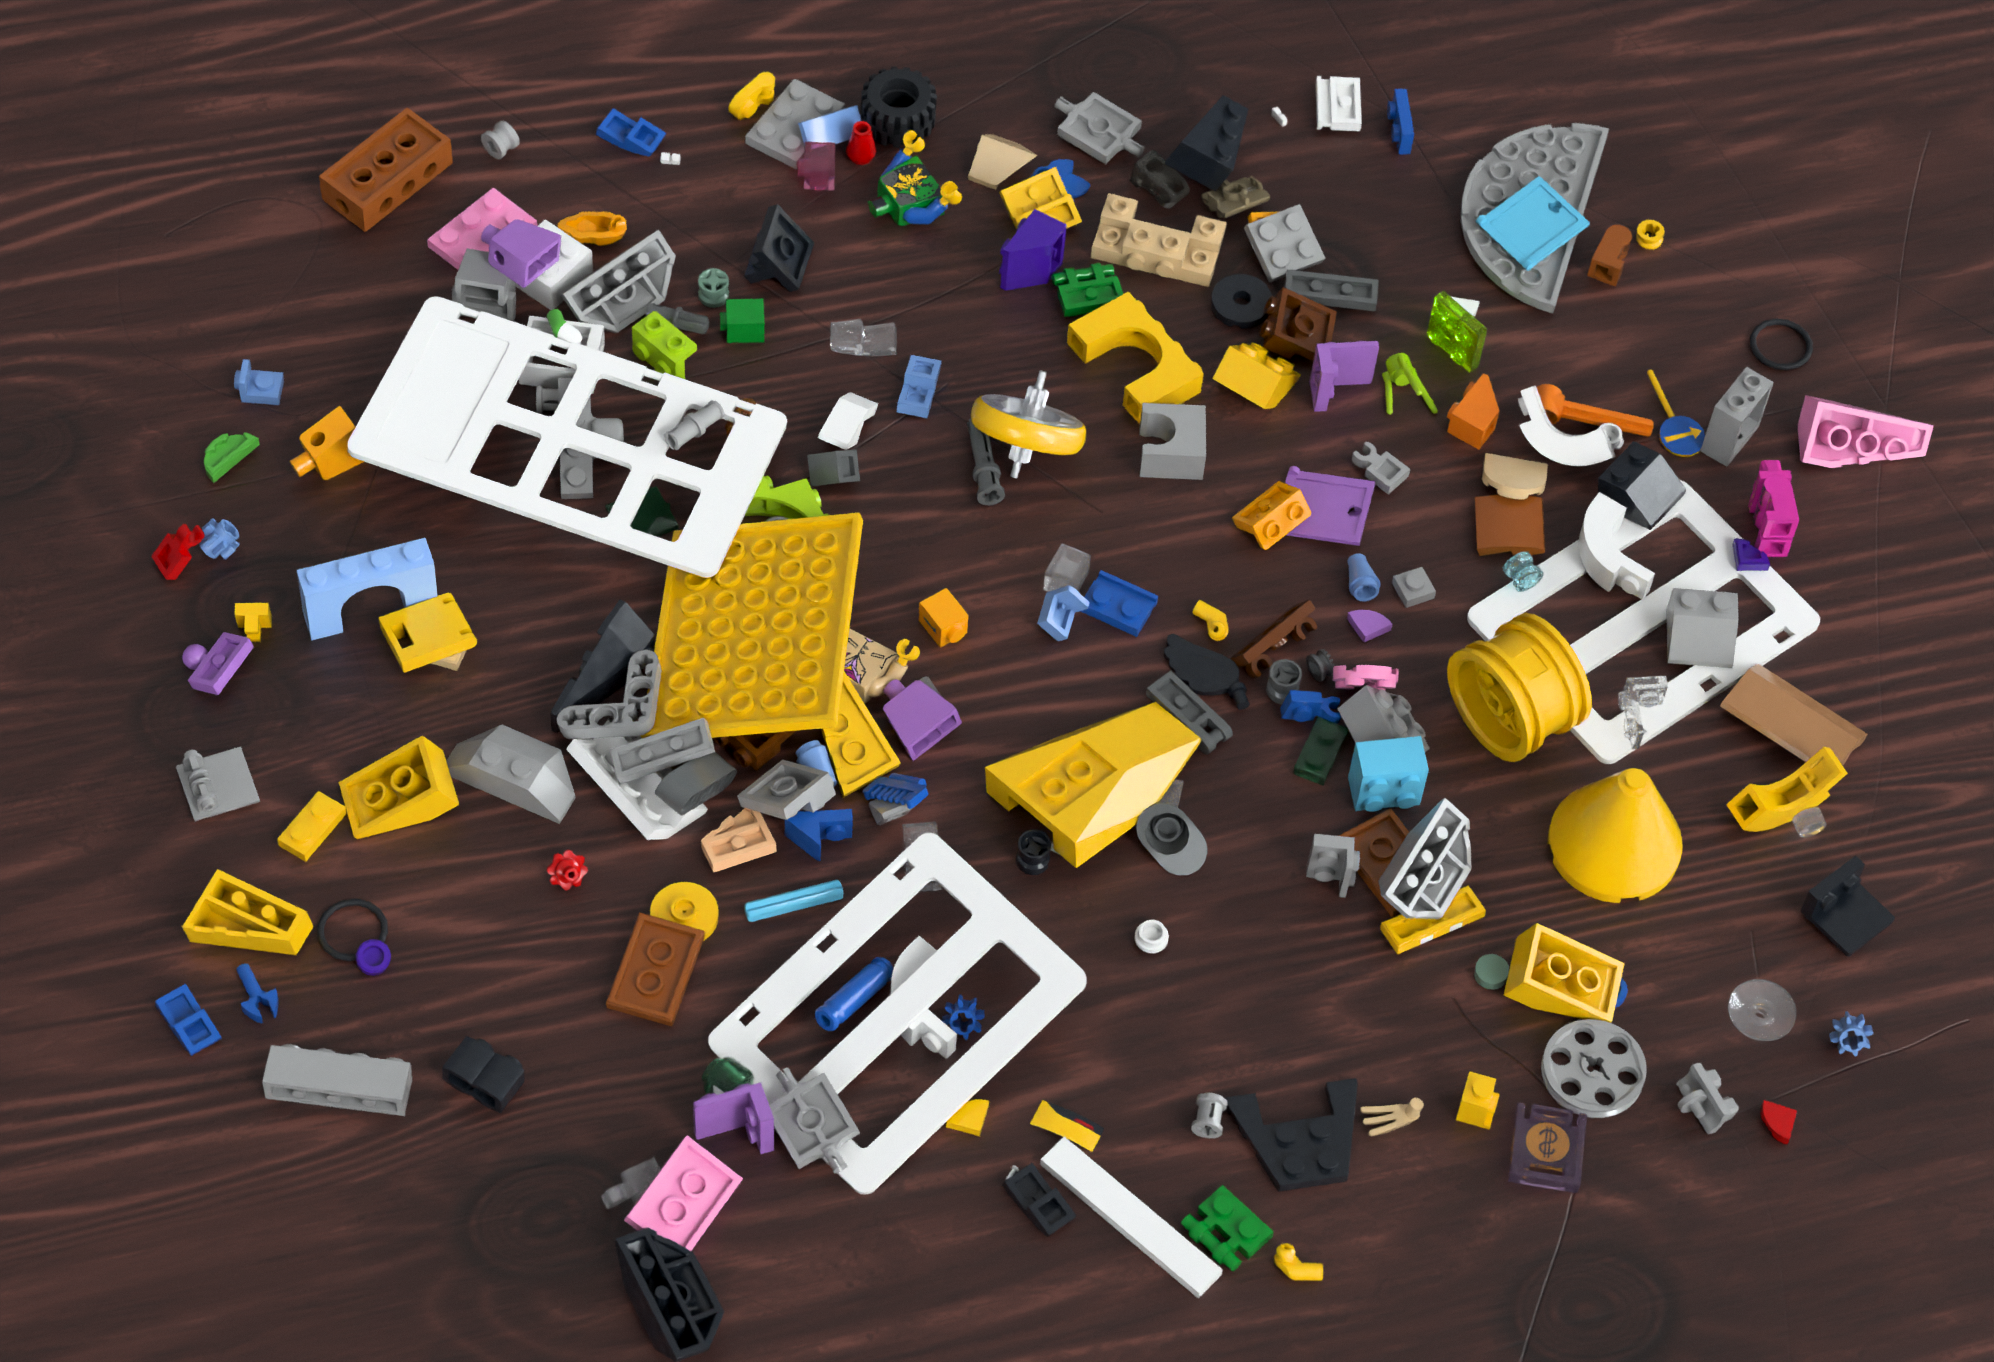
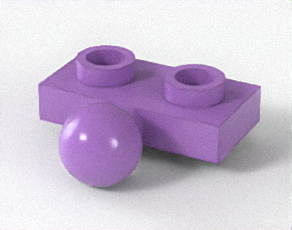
M223 632L209 652L202 645H189L183 652L182 660L187 668L195 670L188 679L191 687L195 690L219 695L254 648L251 640L247 637Z

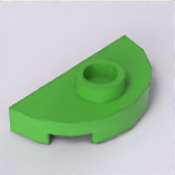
M228 433L214 439L206 448L204 458L206 474L210 480L215 483L260 445L259 438L249 433L228 436Z

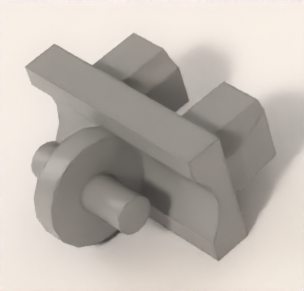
M1701 1063L1692 1064L1688 1074L1677 1082L1679 1090L1683 1095V1098L1678 1103V1108L1682 1113L1693 1111L1707 1134L1716 1133L1722 1124L1730 1120L1739 1109L1733 1098L1721 1097L1718 1092V1088L1721 1086V1078L1715 1069L1705 1070Z

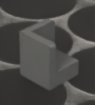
M857 449L807 455L811 486L860 481Z

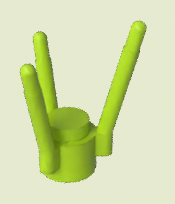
M1397 353L1390 356L1385 363L1387 371L1382 374L1385 382L1387 414L1393 413V382L1398 386H1405L1410 383L1418 396L1421 395L1432 413L1436 414L1438 409L1418 378L1409 356L1405 353Z

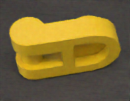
M762 72L741 89L732 99L728 109L729 112L741 120L745 117L750 118L761 104H770L774 100L773 88L775 86V77L773 74Z

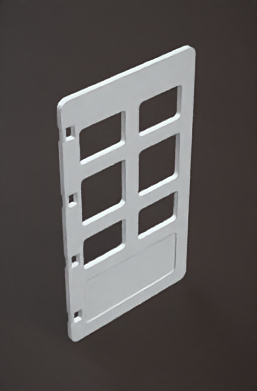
M431 297L422 306L349 438L348 453L358 460L708 578L716 575L783 436L787 425V418L780 411L739 400L738 397L667 373L662 374L647 369L644 365L575 342L570 343L555 338V335L483 311L478 312L464 307L463 304L442 297ZM463 314L476 319V321L472 324L460 320L459 317ZM554 345L568 351L564 355L550 350L551 346ZM532 356H539L576 370L552 416H545L507 402L529 358ZM643 376H646L658 380L660 382L658 386H655L641 380ZM607 379L665 400L643 446L636 447L575 425L598 380ZM711 400L717 401L724 410V417L722 419L734 423L711 470H704L671 459L665 455L669 446L665 441L664 434L679 425L689 409L700 410ZM735 407H738L750 411L752 413L750 417H747L735 413L733 411ZM495 425H503L540 438V442L519 483L514 487L470 473ZM571 448L631 470L607 517L600 518L539 496L563 449ZM654 479H662L700 493L679 539L675 542L641 532L630 526Z

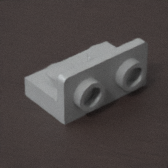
M1314 834L1307 862L1306 877L1315 878L1323 882L1340 880L1339 897L1346 898L1348 886L1354 887L1356 871L1359 869L1360 851H1354L1355 838Z

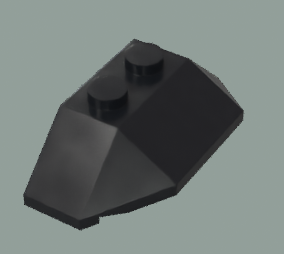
M649 1227L616 1238L615 1245L625 1291L655 1350L674 1362L708 1351L724 1315V1310L694 1252L668 1238L657 1235V1232Z

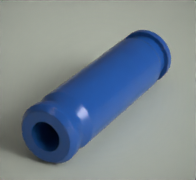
M883 957L874 958L871 964L866 965L826 1000L823 1006L818 1007L815 1011V1019L819 1026L827 1031L836 1030L839 1024L845 1022L880 991L887 982L891 981L894 970L891 962Z

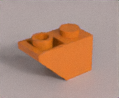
M1483 373L1476 383L1471 381L1464 391L1462 401L1460 403L1454 402L1447 414V418L1450 419L1447 432L1478 450L1494 432L1499 415L1498 404L1488 375Z

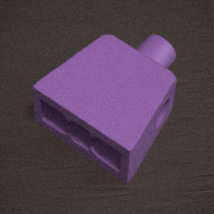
M519 219L513 220L502 230L489 224L482 232L481 240L489 244L488 261L490 265L523 288L559 261L561 235Z
M895 679L884 688L883 692L890 701L883 706V711L912 761L916 760L962 724L957 709L921 680H916L905 688L898 679Z

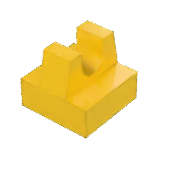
M235 603V618L238 628H244V632L251 642H261V628H271L272 615L269 603Z

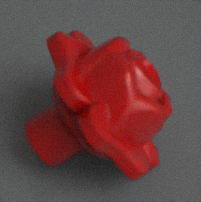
M569 849L565 850L563 855L560 853L554 854L552 863L546 869L548 874L551 875L550 883L560 885L566 891L572 885L575 887L580 886L583 876L588 872V868L583 865L585 858L582 855H575Z

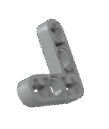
M641 650L630 658L623 703L575 705L561 710L557 716V724L562 735L567 739L640 736L648 733L655 723L662 672L656 653L651 650ZM645 664H647L645 670L646 676H643L641 669H644ZM640 688L650 689L649 693L643 697L633 696ZM637 709H640L643 716L639 717V720L637 721V719H638V711H637ZM605 716L614 717L613 721L608 725L602 726L597 724Z

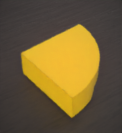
M967 1101L946 1121V1128L980 1136L989 1101Z

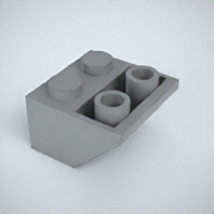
M1365 685L1337 708L1355 743L1421 736L1424 751L1426 752L1430 749L1424 738L1426 736L1424 729L1414 720L1410 713L1411 705L1401 695H1395L1383 689L1379 690Z

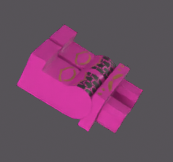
M1779 460L1761 461L1759 473L1754 482L1753 492L1748 504L1749 513H1754V525L1759 529L1754 547L1761 552L1764 551L1767 557L1788 556L1793 541L1792 537H1794L1799 523L1794 493L1790 483L1792 479L1791 471L1782 470Z

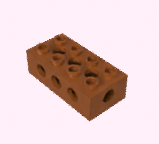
M405 108L319 176L322 200L361 230L367 232L453 163L451 139L412 110Z

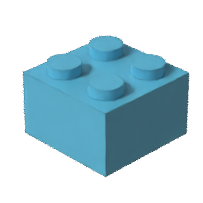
M1421 736L1355 743L1348 774L1355 811L1366 810L1368 812H1375L1383 808L1399 807L1407 809L1420 805L1429 771Z

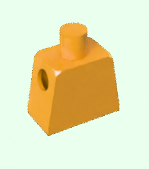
M341 406L335 408L300 435L299 440L305 452L290 460V464L299 477L315 468L323 480H328L364 462L353 458L348 453V440L356 427Z

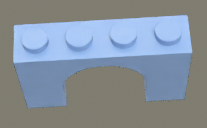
M426 538L296 570L303 615L311 641L343 633L342 606L352 595L361 590L374 586L398 588L404 608L438 596L434 561Z

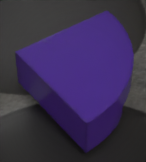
M1734 538L1732 545L1737 571H1768L1770 561L1764 551L1761 552L1750 545L1748 540Z

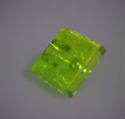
M1442 291L1434 298L1427 336L1433 344L1440 346L1448 353L1456 364L1461 365L1470 373L1479 366L1487 328L1445 291Z

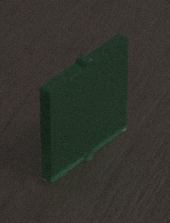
M657 486L649 488L630 525L631 528L656 537L679 529V525L670 511V503L665 502ZM615 502L605 505L608 515Z

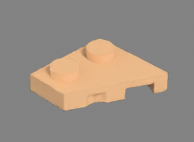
M747 808L743 809L735 817L728 816L721 822L718 829L711 831L701 840L702 851L713 873L777 852L776 842L761 813Z

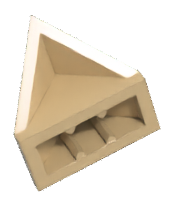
M994 134L982 135L968 180L996 190L999 183L1037 155L1021 144Z

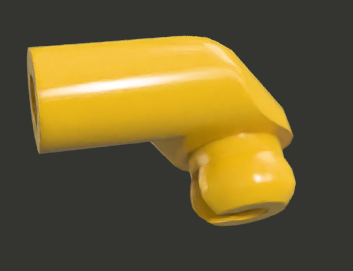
M1199 600L1193 609V614L1206 621L1210 638L1216 641L1225 639L1229 632L1226 614Z
M1283 1243L1277 1247L1276 1254L1274 1255L1275 1264L1289 1279L1323 1280L1322 1263H1302L1295 1255V1248L1291 1244Z

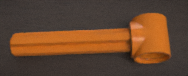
M1542 384L1536 387L1546 415L1552 425L1559 422L1561 417L1597 426L1604 423H1613L1624 432L1646 437L1652 434L1654 422L1651 419L1566 401L1565 395L1554 385Z

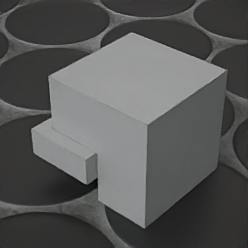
M467 249L455 277V283L452 288V301L463 304L464 307L478 312L483 311L514 322L516 317V283L490 265L488 261L489 252Z

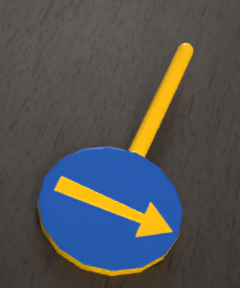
M1649 369L1647 374L1669 417L1660 427L1659 438L1661 444L1667 451L1680 457H1690L1699 453L1705 438L1704 430L1693 419L1674 415L1654 372Z

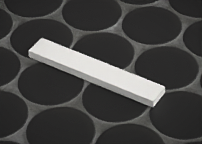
M1063 1137L1041 1158L1040 1165L1197 1298L1222 1275L1223 1269L1066 1137Z

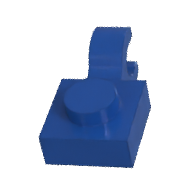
M1290 690L1280 707L1282 719L1305 722L1313 721L1315 716H1319L1328 724H1338L1342 718L1340 713L1333 712L1330 709H1337L1340 704V698L1333 696L1322 698L1321 692Z

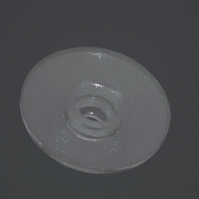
M1754 979L1743 982L1734 989L1728 1001V1014L1733 1025L1745 1036L1758 1041H1773L1784 1037L1792 1029L1797 1016L1796 1006L1791 995L1780 985L1768 980ZM1755 1013H1761L1765 1018H1760Z

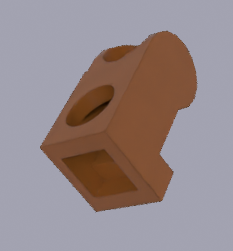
M1612 225L1606 230L1592 257L1587 276L1616 287L1624 265L1622 259L1627 256L1632 239L1631 231L1627 227Z

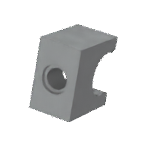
M1142 403L1139 435L1143 437H1159L1167 442L1158 445L1147 443L1142 446L1140 477L1203 480L1206 461V405Z

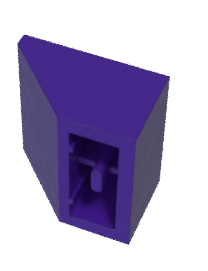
M1036 209L1033 210L1027 219L1023 218L1017 227L1016 234L1012 239H1006L1001 248L1000 254L1003 255V261L999 269V274L1001 275L1000 288L1007 291L1048 284L1052 274L1056 273L1063 264L1067 224Z

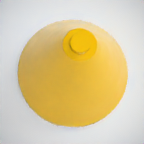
M1636 768L1626 769L1569 794L1555 810L1548 831V844H1550L1554 856L1553 863L1560 875L1578 891L1605 902L1620 903L1621 898L1638 897L1640 901L1655 895L1671 881L1682 855V836L1678 823L1648 774Z

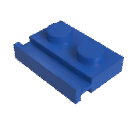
M1100 570L1096 581L1094 580L1084 596L1090 602L1088 609L1080 612L1137 637L1151 615L1152 609L1157 605L1158 595Z

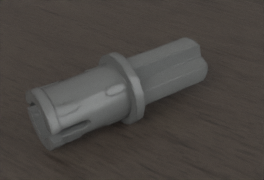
M651 303L646 314L647 316L651 312L657 311L677 329L699 334H706L709 327L707 316L683 311L682 307L674 309Z

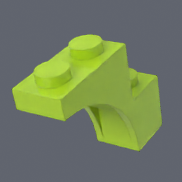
M767 475L763 476L745 516H783L789 519L828 516V513L823 514L820 508L821 499L816 489H811L807 478L774 488L771 478Z

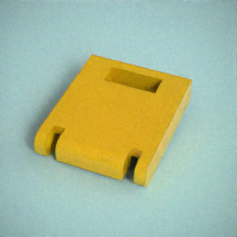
M445 593L378 617L380 629L403 673L471 649L477 644L475 635L472 633L469 624L451 593ZM405 628L413 645L402 649L398 639L405 637Z

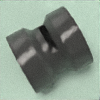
M1281 659L1271 665L1266 686L1268 697L1275 703L1283 704L1290 690L1299 691L1302 671L1297 663L1292 660Z

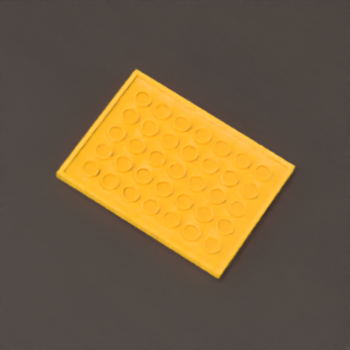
M860 512L740 524L718 573L712 577H701L668 565L654 648L662 669L655 723L648 733L640 735L641 738L701 718H705L708 721L712 738L837 727L863 525ZM674 530L672 542L679 539L683 530Z

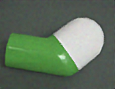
M550 310L547 314V320L555 338L581 344L582 335L580 331L564 320L560 310Z

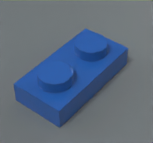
M1395 89L1393 101H1388L1387 105L1388 119H1393L1391 139L1392 142H1397L1398 154H1410L1414 130L1407 89Z

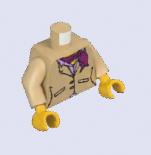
M849 628L844 672L864 704L872 697L877 698L884 695L885 686L892 680L898 679L901 681L908 669L907 662L916 660L919 657L920 650L917 646H914L911 652L906 655L905 649L909 645V640L902 639L896 646V653Z

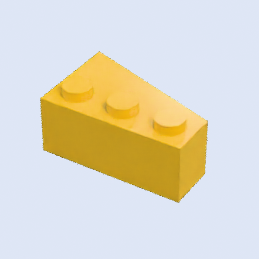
M218 869L182 926L190 942L297 955L314 927L307 911Z

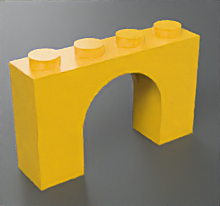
M1129 292L1069 324L1067 344L1085 364L1109 350L1121 346L1141 348L1155 358L1158 366L1150 373L1125 386L1123 407L1139 424L1142 403L1182 404L1201 393L1204 374L1199 364L1191 361L1184 353L1182 346L1170 338L1165 332L1163 325L1159 321H1155L1146 311L1144 304L1136 300Z

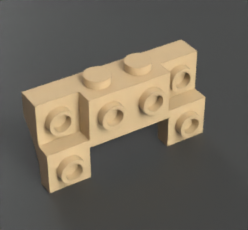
M1108 193L1101 214L1100 225L1092 245L1091 258L1129 267L1134 270L1158 274L1162 277H1170L1206 287L1210 286L1227 222L1197 215L1192 232L1188 233L1136 220L1134 216L1138 200Z

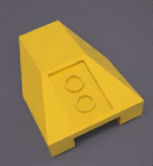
M1153 702L1063 734L986 766V791L1008 811L1020 804L1053 832L1054 850L1075 868H1078L1134 827L1139 816L1146 808L1159 803L1201 743V738L1157 702Z

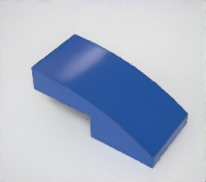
M613 108L598 127L596 135L630 152L651 156L665 138L666 132L643 118L635 122Z
M186 984L155 1000V1006L190 1056L222 1039L205 1009H201Z

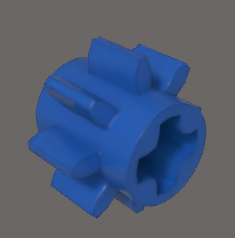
M959 994L958 1001L954 1004L950 1002L945 1003V1010L950 1014L944 1015L942 1022L946 1025L950 1024L951 1029L955 1033L963 1035L964 1039L968 1040L969 1033L973 1030L981 1032L982 1025L976 1020H981L985 1017V1010L976 1009L977 998H973L971 1001L964 1000L963 996ZM965 1013V1017L968 1018V1021H962L961 1017L958 1016V1014Z

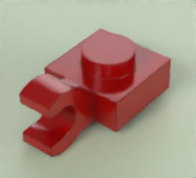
M183 524L178 528L176 534L167 533L151 557L165 579L176 580L191 560L192 556L188 549L199 544L205 536L199 525H196L190 531L188 526Z

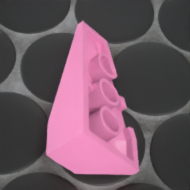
M1805 395L1797 425L1800 461L1836 468L1842 467V465L1867 464L1879 460L1922 457L1926 455L1933 425Z

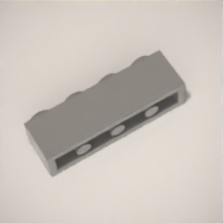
M284 1044L282 1046L271 1045L262 1083L266 1099L405 1116L412 1084V1071L410 1062H404L402 1059L395 1057L379 1059L371 1058L362 1053H353L351 1055L339 1054L324 1048L308 1050L301 1049L292 1044Z

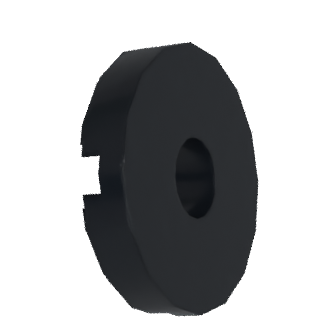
M1233 274L1224 277L1216 283L1211 294V309L1216 318L1225 325L1233 327L1234 324L1241 326L1243 329H1249L1260 325L1268 318V314L1264 313V306L1268 298L1272 296V293L1268 286L1256 277L1247 274ZM1242 298L1247 300L1249 303L1246 305H1239L1236 302H1234V300Z

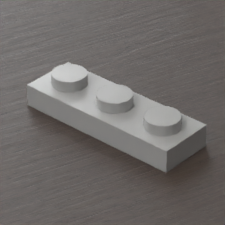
M701 718L610 749L617 780L622 784L715 752L708 721L705 718Z

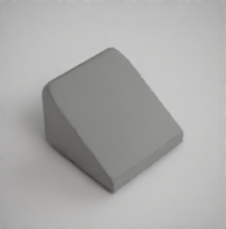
M875 799L869 802V808L877 825H882L905 816L911 810L908 809L907 804H896L895 802L891 803L882 799Z

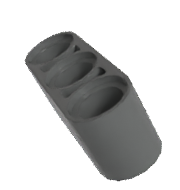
M716 752L690 760L667 774L657 786L655 795L682 816L725 790L735 778L737 769Z

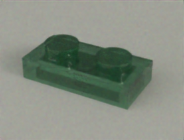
M1318 717L1294 766L1293 774L1324 786L1347 737L1348 728Z

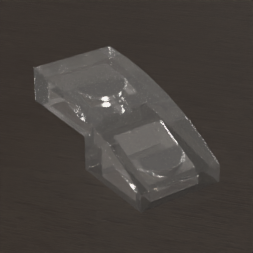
M861 319L831 322L830 348L834 352L849 355H897V329L895 323L864 326Z

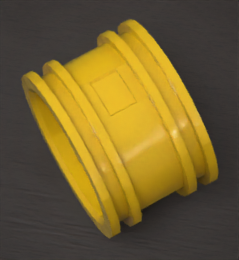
M1523 613L1517 615L1511 621L1500 625L1495 631L1494 637L1490 640L1474 641L1465 648L1456 651L1449 658L1447 666L1449 688L1462 719L1478 741L1493 755L1504 761L1516 762L1522 760L1528 754L1537 751L1543 745L1545 737L1552 733L1558 735L1566 733L1574 726L1583 723L1590 715L1592 708L1590 686L1584 668L1576 653L1555 627L1535 614Z

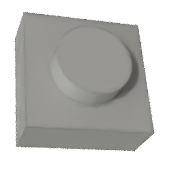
M1423 567L1393 576L1392 585L1405 608L1435 598L1436 590Z

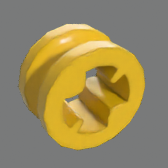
M1655 220L1642 221L1637 227L1636 241L1643 248L1656 249L1662 245L1664 227ZM1645 232H1652L1651 235H1654V234H1655V236H1654V237H1648L1649 234L1647 233V234L1645 235Z

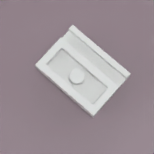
M1317 76V129L1330 127V130H1361L1360 78L1330 77L1329 80L1321 79V76Z

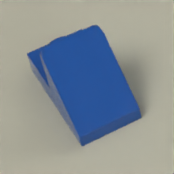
M852 809L821 810L814 813L801 811L788 820L784 819L785 836L817 861H821V839L839 841L844 838H852Z

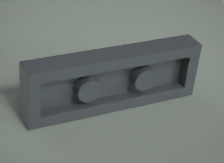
M1287 270L1285 288L1324 306L1376 311L1379 280Z

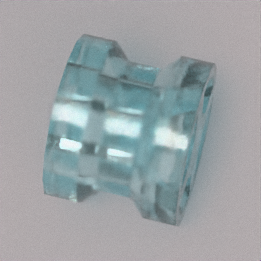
M1526 551L1514 555L1503 566V572L1507 577L1514 580L1513 586L1518 592L1527 591L1540 582L1544 574L1539 566L1533 564L1532 556Z

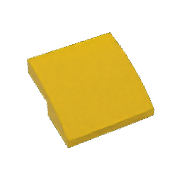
M1056 167L999 192L1016 229L1023 218L1027 219L1034 209L1067 224L1066 229L1082 222L1071 194H1067Z

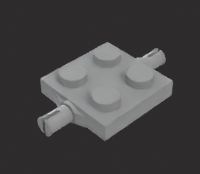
M1095 92L1085 101L1076 105L1063 97L1056 101L1055 108L1068 115L1067 119L1058 127L1057 135L1104 164H1107L1117 152L1123 149L1134 154L1136 157L1142 155L1145 147L1131 139L1141 129L1142 121Z
M789 1068L783 1069L789 1081L785 1079L780 1070L776 1077L781 1082L785 1092L778 1100L769 1104L774 1117V1128L797 1167L801 1169L814 1160L825 1157L834 1173L840 1172L839 1167L834 1161L835 1159L843 1171L847 1164L837 1149L843 1143L859 1135L860 1132L825 1073H822L808 1082L798 1084Z

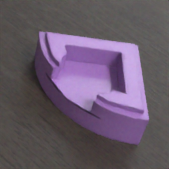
M1371 610L1348 612L1347 620L1363 642H1367L1392 629V623L1380 613Z

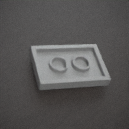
M793 79L745 136V144L797 169L810 154V152H806L798 123L845 109V104Z

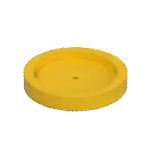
M678 882L666 886L654 897L650 908L651 916L705 931L704 940L714 932L718 923V904L715 897L705 887L696 883Z

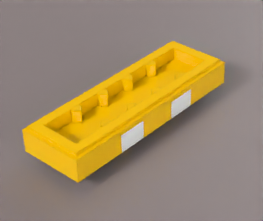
M1468 885L1459 889L1442 918H1405L1400 914L1382 922L1380 930L1398 955L1485 917L1486 910Z

